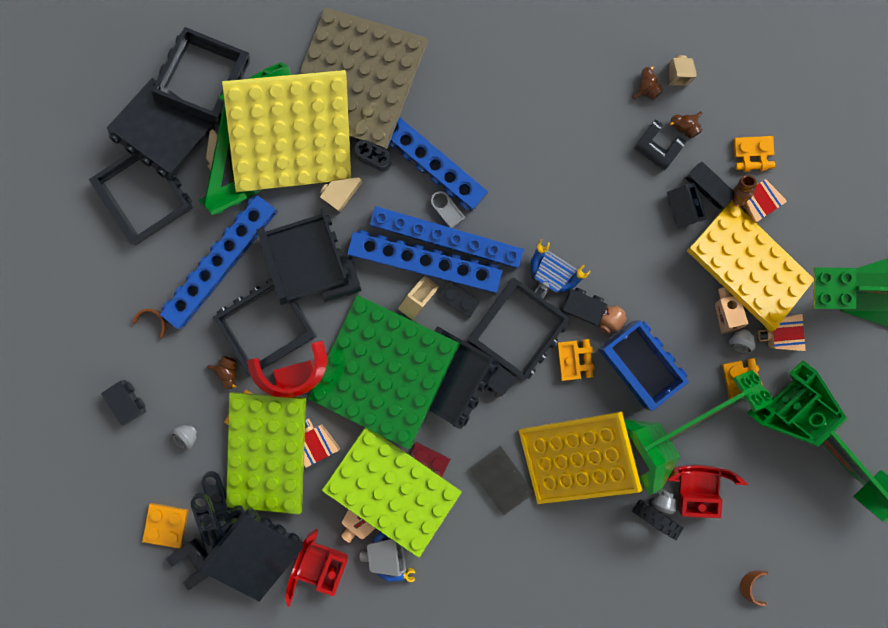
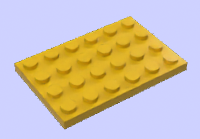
M733 200L722 209L687 250L770 332L777 329L814 281V278L757 223H754L741 208L734 207Z
M622 412L518 430L537 504L631 494L642 491Z

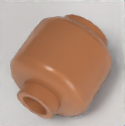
M616 305L606 307L599 323L600 330L605 334L619 333L627 321L625 311Z

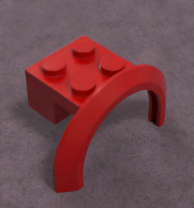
M324 342L311 343L314 362L309 360L273 370L277 383L276 386L264 376L259 358L247 360L250 375L262 391L272 396L290 398L302 395L313 389L325 373L327 354Z
M704 465L678 466L673 469L668 478V481L680 482L678 511L682 516L721 518L723 499L719 496L721 477L733 481L735 485H748V483L733 471Z
M314 529L306 535L302 544L303 549L295 561L285 592L287 607H290L297 580L316 585V591L333 597L348 561V554L315 543L318 529Z

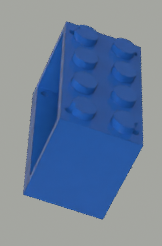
M632 321L599 347L598 350L642 406L647 410L653 411L689 383L686 379L688 375L681 367L678 368L674 364L675 358L671 353H666L663 350V343L658 337L654 338L651 335V328L645 321ZM634 330L639 333L651 348L653 354L658 357L675 379L653 398L650 397L612 349L621 340L626 339Z

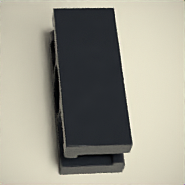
M704 162L697 164L685 177L691 184L696 183L698 191L719 210L724 209L735 197L734 190Z

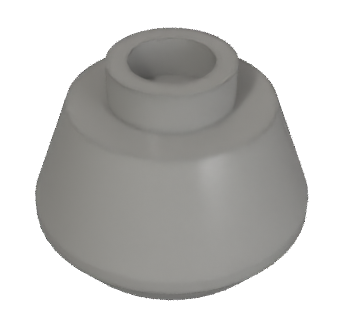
M741 329L736 331L730 338L729 345L737 352L750 353L755 350L754 336L749 330Z
M183 425L172 430V438L180 448L190 450L197 439V431L194 427Z
M662 491V494L658 493L651 501L653 508L664 513L674 514L677 511L676 499L673 498L674 494Z

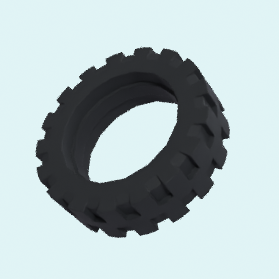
M641 499L638 500L632 510L634 514L674 540L678 539L684 529Z

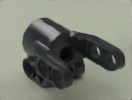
M209 471L203 476L202 488L204 493L195 494L190 503L207 556L239 518V516H235L236 512L239 515L242 514L239 509L240 505L235 506L233 509L227 506V496L221 478L214 471ZM206 478H214L216 484L209 485L206 482ZM218 494L222 500L215 502L212 499V495ZM201 498L205 500L206 505L198 506L195 500Z

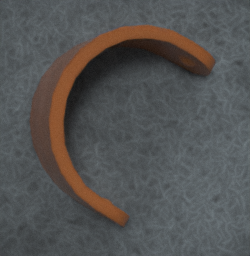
M155 309L139 311L132 323L136 324L141 315L146 312L155 313L162 322V331L159 336L162 339L167 331L168 324L167 320L160 315L161 312Z
M752 571L747 573L740 583V591L743 597L757 605L766 606V602L754 600L752 586L758 577L768 575V572Z

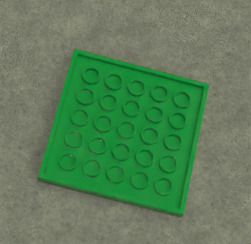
M357 295L328 355L325 373L320 382L312 389L308 399L407 449H411L460 343Z

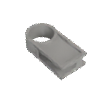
M438 191L432 195L431 205L450 228H454L465 219V216L447 193ZM438 194L447 197V205L443 208H438L433 203L434 197Z

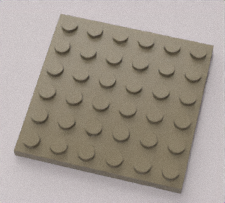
M325 7L299 74L345 70L347 77L349 137L366 140L387 149L429 40L420 35Z

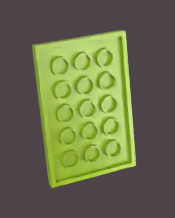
M230 393L226 498L228 507L234 508L237 505H242L247 509L250 507L261 511L302 513L306 398H281L263 394Z
M367 428L362 431L322 489V492L418 558L462 493V491L387 439Z

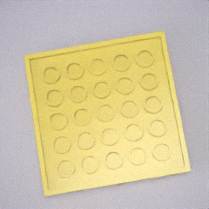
M345 70L222 81L236 192L324 183L351 178L347 77Z

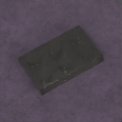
M501 446L470 467V470L503 515L534 494L532 488Z

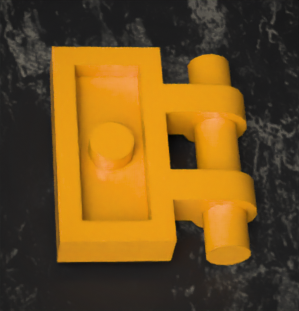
M773 136L733 139L734 158H742L741 163L735 164L736 170L750 172L754 169L767 171L768 169L775 168V161L767 160V156L774 155ZM750 157H759V162H751Z
M590 339L582 340V348H578L577 340L557 342L561 381L581 379L580 371L586 372V378L594 377L593 370L595 366L594 363L592 364L591 352H593L592 346L590 347ZM582 353L584 354V365L579 363V354Z
M755 358L747 359V367H743L742 360L721 364L729 399L741 393L733 380L734 377L753 370L758 375L760 370L759 366L756 365Z

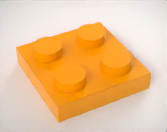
M150 503L142 542L178 549L182 548L189 510Z

